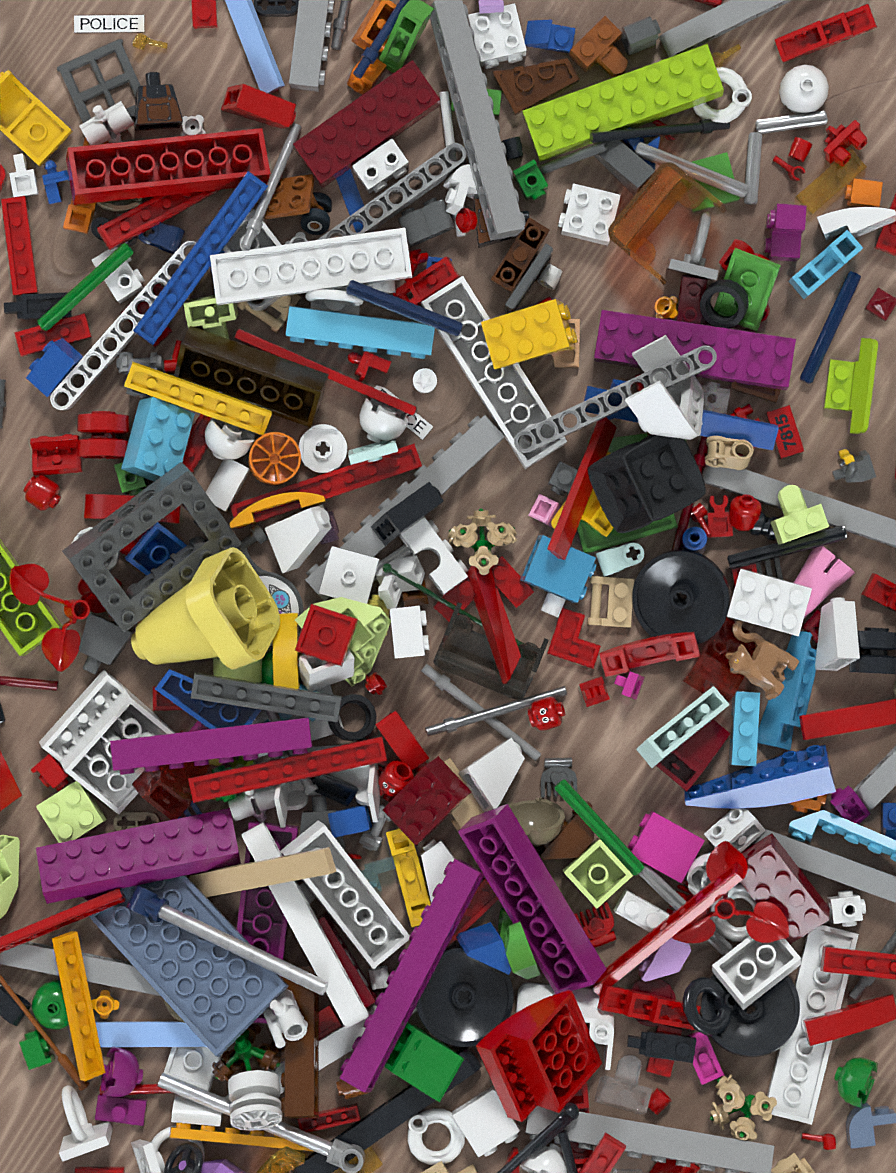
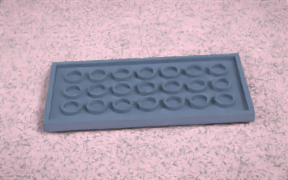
M186 875L138 885L159 895L158 898L160 899L165 898L169 900V906L249 944ZM136 886L122 888L121 890L126 898L125 902L89 916L90 919L216 1057H220L289 985L278 974L163 919L160 922L152 920L151 916L147 918L126 908Z

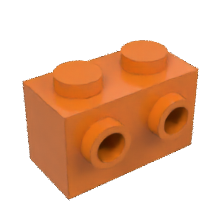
M375 0L351 41L364 50L366 47H370L395 9L396 4L390 0ZM386 39V41L384 42V44H383L382 47L380 48V50H379L380 52H382V51L384 50V47H385V45H386L388 39Z

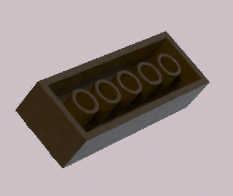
M190 326L181 342L174 376L270 410L273 415L311 428L318 414L329 374Z

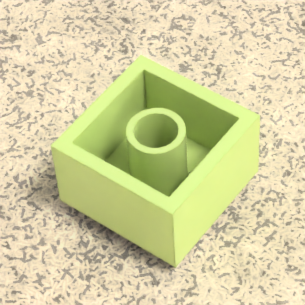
M77 781L36 806L59 843L76 840L107 820L90 791Z
M599 837L578 858H575L563 869L566 876L596 908L601 906L633 876Z

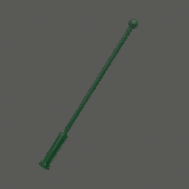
M386 563L383 565L382 569L385 573H392L483 627L481 620L420 584H416L398 574V571L394 570L391 564ZM515 638L519 651L531 660L535 656L537 649L531 648Z

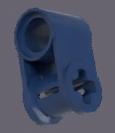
M160 223L151 228L154 233L149 234L148 237H145L144 232L138 235L141 242L174 254L181 246L185 231L172 225Z

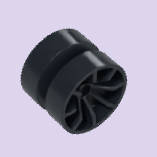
M864 627V631H857L859 649H864V652L859 654L860 659L849 664V672L896 674V656L888 655V651L896 650V632H889V628Z

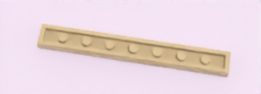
M330 847L190 874L187 877L206 897L328 875L336 872V867Z

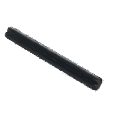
M838 526L808 534L779 545L774 543L732 554L727 557L730 569H736L847 539V532L844 526Z

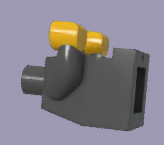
M847 449L839 451V456L844 461L839 464L841 469L832 471L835 481L844 478L847 483L863 482L876 477L870 455L866 450L860 451L856 457H853Z

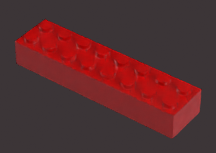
M262 128L67 148L66 155L73 205L236 188L248 171L267 185L271 174Z

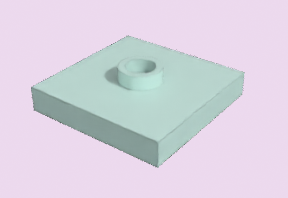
M383 440L380 443H372L348 451L351 465L366 460L374 462L382 459L384 455L398 452L395 440Z

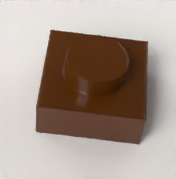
M423 580L421 586L426 588L425 580ZM420 590L402 592L405 607L429 604L427 594Z

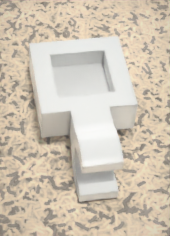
M23 153L13 155L16 172L9 173L13 197L39 194L35 170H27L26 157Z

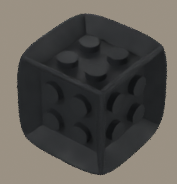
M651 434L639 442L629 444L601 458L588 468L589 479L608 521L618 533H627L646 527L653 521L661 520L682 510L706 494L705 483L699 467L685 439Z

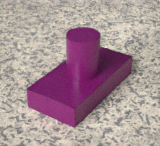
M849 785L844 790L838 788L836 792L831 794L832 800L830 802L842 818L859 825L870 815V812Z
M99 1094L95 1120L143 1126L145 1123L147 1100L129 1097H108Z

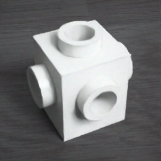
M853 890L839 891L838 896L827 897L828 906L830 907V921L833 924L842 923L843 927L855 926L857 921L863 920L862 914H866L865 901L860 899L858 894H853ZM850 905L849 910L845 911L846 907Z

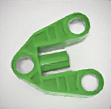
M502 907L499 914L498 932L503 940L506 956L513 973L527 980L540 976L521 922L513 924L504 907Z

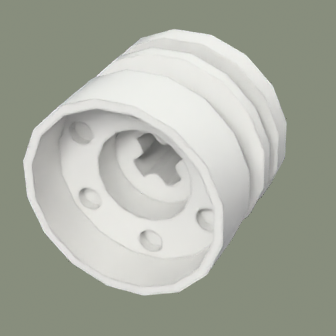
M262 1070L246 1071L236 1074L228 1080L229 1100L232 1102L229 1108L231 1113L230 1124L234 1128L248 1131L263 1130L276 1126L282 1121L281 1101L278 1099L280 1097V1079L277 1074Z

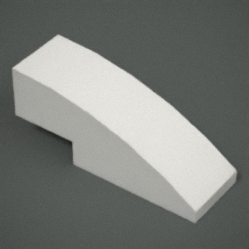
M879 207L847 208L821 215L817 219L826 240L840 235L846 230L854 238H857L895 222L896 211Z

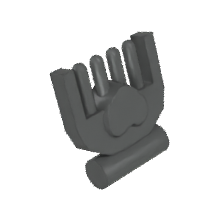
M544 758L545 768L548 769L542 772L540 779L541 797H545V782H547V796L551 797L552 782L554 796L557 797L558 793L555 790V786L563 779L570 785L571 781H573V788L578 793L576 774L568 768L572 767V758Z

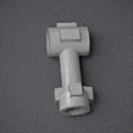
M121 352L119 353V358H116V365L120 374H128L132 361L155 370L163 369V356L158 355L157 352L151 353V356L148 358H133V353Z
M381 804L379 805L378 822H374L370 832L364 831L359 841L364 848L370 851H378L383 841L379 834L385 821H391L383 811L385 806Z

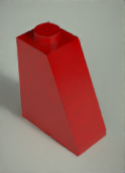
M246 84L228 87L221 110L280 129L289 128L296 117V111H294L296 104Z
M397 709L375 724L401 762L406 763L411 770L414 769L417 773L427 765L428 754Z

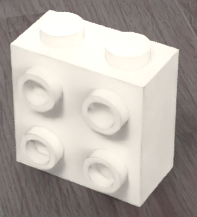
M515 3L504 6V12L481 14L477 12L468 15L469 27H472L474 31L475 49L479 51L481 57L480 67L485 66V69L499 66V62L508 60L509 63L521 61L523 56H526L527 50Z
M573 183L572 190L567 189L564 203L568 204L566 213H561L558 227L562 228L561 235L608 246L621 195Z
M491 1086L452 1111L453 1118L478 1157L483 1154L487 1157L498 1149L496 1146L505 1141L507 1144L518 1137L517 1133L520 1131V1126L516 1120L507 1117L494 1086Z

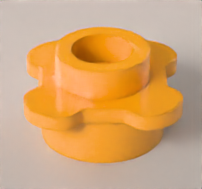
M663 296L659 298L654 306L657 313L655 317L675 319L678 316V311L676 310L677 297L671 296L669 298Z
M102 990L97 999L91 1000L93 1009H95L101 1019H107L109 1014L120 1006L119 1001L114 1000L110 996L109 990ZM103 1002L107 1003L106 1007L103 1006Z

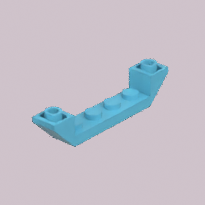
M818 811L791 821L788 833L792 834V838L800 842H805V840L811 842L819 825L823 831L829 834H840L848 842L858 844L859 842L868 846L867 848L874 853L881 854L882 852L889 855L896 862V840L828 811Z

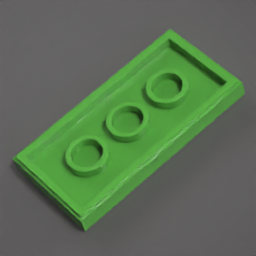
M672 514L661 520L653 521L646 527L627 533H618L613 528L608 537L601 535L589 524L581 520L577 532L583 552L588 554L677 528L678 526L675 516Z

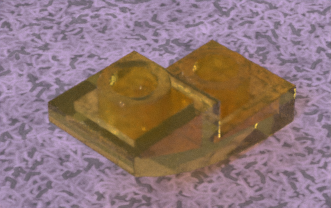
M285 1146L274 1153L256 1173H289L290 1170L305 1163V1154Z

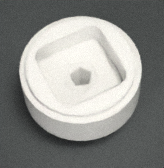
M423 368L414 374L413 385L418 392L429 393L435 389L437 377L432 370Z

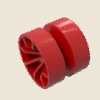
M92 411L91 414L78 415L77 431L84 434H92L91 438L77 441V457L124 459L128 441L116 439V435L129 432L128 415L116 414V412Z

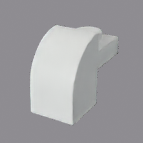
M470 164L459 167L443 184V187L449 189L445 202L448 203L446 212L455 215L463 208L466 196L472 199L479 198Z
M417 555L401 557L388 562L394 570L398 571V574L416 584H422L425 572ZM382 568L376 574L380 584L378 588L379 597L384 601L387 609L397 607L402 592L419 590L392 573H385Z

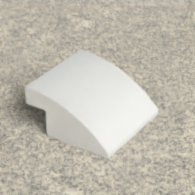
M103 670L39 743L45 751L61 763L67 774L117 814H120L158 770L145 772L144 767L134 768L135 773L120 775L119 770L113 771L110 741L174 734L175 732L106 670Z

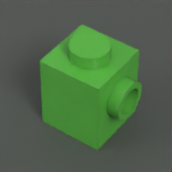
M123 462L115 464L114 467L123 494L129 493L130 496H136L148 487L146 478L122 470Z

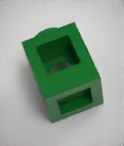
M535 160L513 171V177L526 201L530 198L535 201L546 194L545 190L548 189V184ZM529 177H534L536 179V183L534 185H530L527 182V179Z
M38 1030L25 1033V1038L19 1044L28 1070L53 1062L55 1055H49L48 1052L51 1051V1048Z

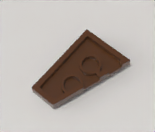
M568 58L542 62L537 65L514 67V69L492 71L514 115L579 82V78Z

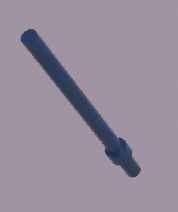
M400 0L371 46L366 47L361 55L362 60L353 72L356 77L361 79L369 65L374 64L379 56L380 48L393 30L401 10L409 0Z

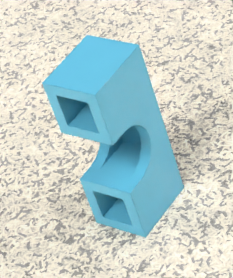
M846 230L788 282L805 299L858 254L863 247Z
M733 691L731 715L733 716V730L729 746V764L756 766L760 707L759 692Z

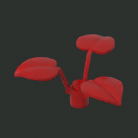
M37 564L14 566L10 572L9 582L12 593L18 601L26 605H35L40 596L64 605V613L70 620L62 626V630L59 628L48 630L43 636L41 643L42 652L46 659L57 671L63 672L76 658L81 643L79 633L73 629L67 630V628L71 624H75L77 619H85L90 612L102 613L106 610L82 578L77 586L78 592L82 597L79 599L63 600L43 592L49 585L48 573L43 567ZM115 578V580L121 586L122 582Z
M723 841L718 844L708 858L706 873L711 882L736 862L743 867V879L747 875L748 864L746 858L730 842ZM727 892L718 900L715 911L707 914V910H705L672 938L683 943H700L710 939L716 930V924L710 918L712 916H718L724 920L730 919L733 915L751 916L746 923L747 932L752 939L761 943L787 939L789 937V925L786 916L776 904L760 901L755 905L753 912L737 910L735 901L728 897Z

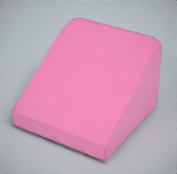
M539 494L528 516L553 528L551 521L562 505Z

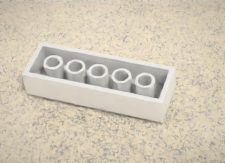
M318 820L280 852L283 856L330 847L336 872L302 879V881L364 961L374 969L409 940L410 935L328 828Z

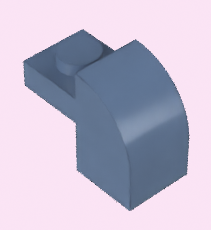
M867 1102L865 1104L862 1103V1109L854 1107L846 1120L847 1143L850 1148L876 1146L873 1126L896 1123V1112L893 1109H889L888 1106L875 1107L874 1111H871V1106Z

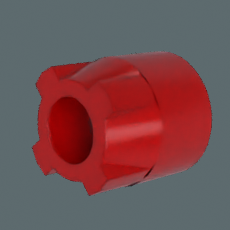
M795 137L788 157L803 163L813 144L802 138Z
M657 1087L647 1099L646 1106L656 1115H659L672 1100L664 1091Z

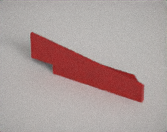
M471 566L467 573L475 593L473 599L503 684H506L511 679L521 654L498 588H495L492 567L489 569L488 574L481 575L479 569Z

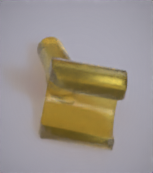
M141 33L137 34L132 42V46L140 50H144L146 44L167 49L168 45L166 42L152 40Z
M737 44L723 53H712V58L716 56L721 58V62L715 66L722 67L724 60L739 51L741 46Z

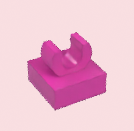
M630 671L628 678L617 675L614 684L624 687L622 695L637 700L645 677Z

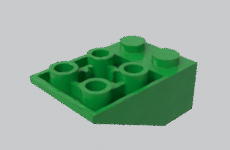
M407 1022L384 1067L440 1102L464 1058L423 1029Z

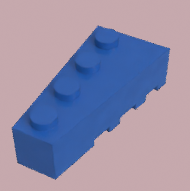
M170 669L155 688L156 691L209 729L251 725L262 711L260 709L191 698L193 679Z

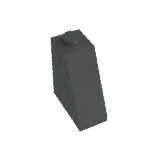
M620 140L605 141L608 150L596 154L594 157L635 196L652 179L655 170Z

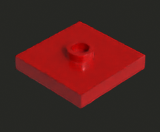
M311 604L295 651L342 667L359 620Z

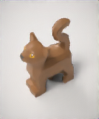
M735 621L732 631L736 639L745 643L754 642L756 648L752 658L742 644L735 653H726L725 656L729 659L731 673L742 674L751 684L763 688L765 697L768 700L776 698L785 687L782 684L785 680L783 670L787 666L790 670H795L799 660L790 653L778 648L772 642L766 641L755 632L743 633L741 629L743 621Z

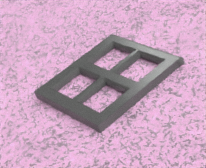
M122 39L113 41L57 67V71L61 73L83 123L91 119L84 103L88 100L104 94L109 107L115 105L110 91L128 82L136 97V91L141 85L124 50ZM115 52L124 73L105 81L96 60ZM90 63L99 84L79 92L71 71ZM135 105L126 108L131 118L135 114Z

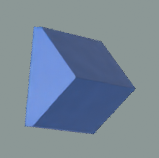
M157 522L147 530L125 559L147 576L151 573L150 570L152 568H158L171 558L170 555L172 553L176 554L186 547L187 544L164 525Z
M491 922L458 933L456 939L467 956L508 975L510 974L511 968L506 956L503 940Z

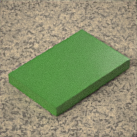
M735 248L724 280L729 279L737 282L746 291L749 306L745 316L738 325L757 332L781 265ZM719 292L714 310L720 315L732 316L738 310V303L730 294Z

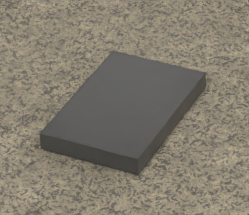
M548 244L544 245L506 302L505 312L512 313L516 311L552 257L553 248Z

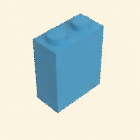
M538 535L520 581L562 597L572 603H578L579 599L582 600L586 594L587 586H585L588 577L591 578L596 569V564L594 563L596 557L570 547L566 559H558L547 550L551 538Z

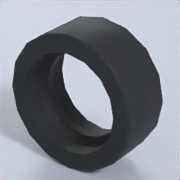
M729 279L711 283L700 301V311L704 319L714 327L727 329L738 325L745 316L749 306L748 295L744 288L737 282ZM717 292L730 294L738 303L737 312L732 316L718 314L711 305L712 296Z
M350 694L343 696L340 710L349 703L359 705L365 712V724L356 732H349L343 729L339 719L338 722L328 721L329 727L334 735L342 740L355 741L363 739L375 727L377 718L375 707L369 699L362 695Z

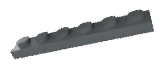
M197 672L194 674L191 698L333 722H338L342 696Z

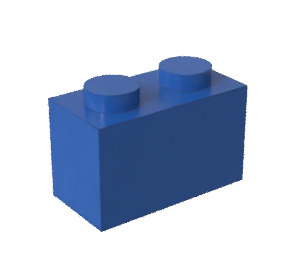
M64 338L55 342L53 340L50 341L43 349L45 354L42 358H37L29 367L31 372L27 375L26 379L46 397L51 396L58 385L83 358Z

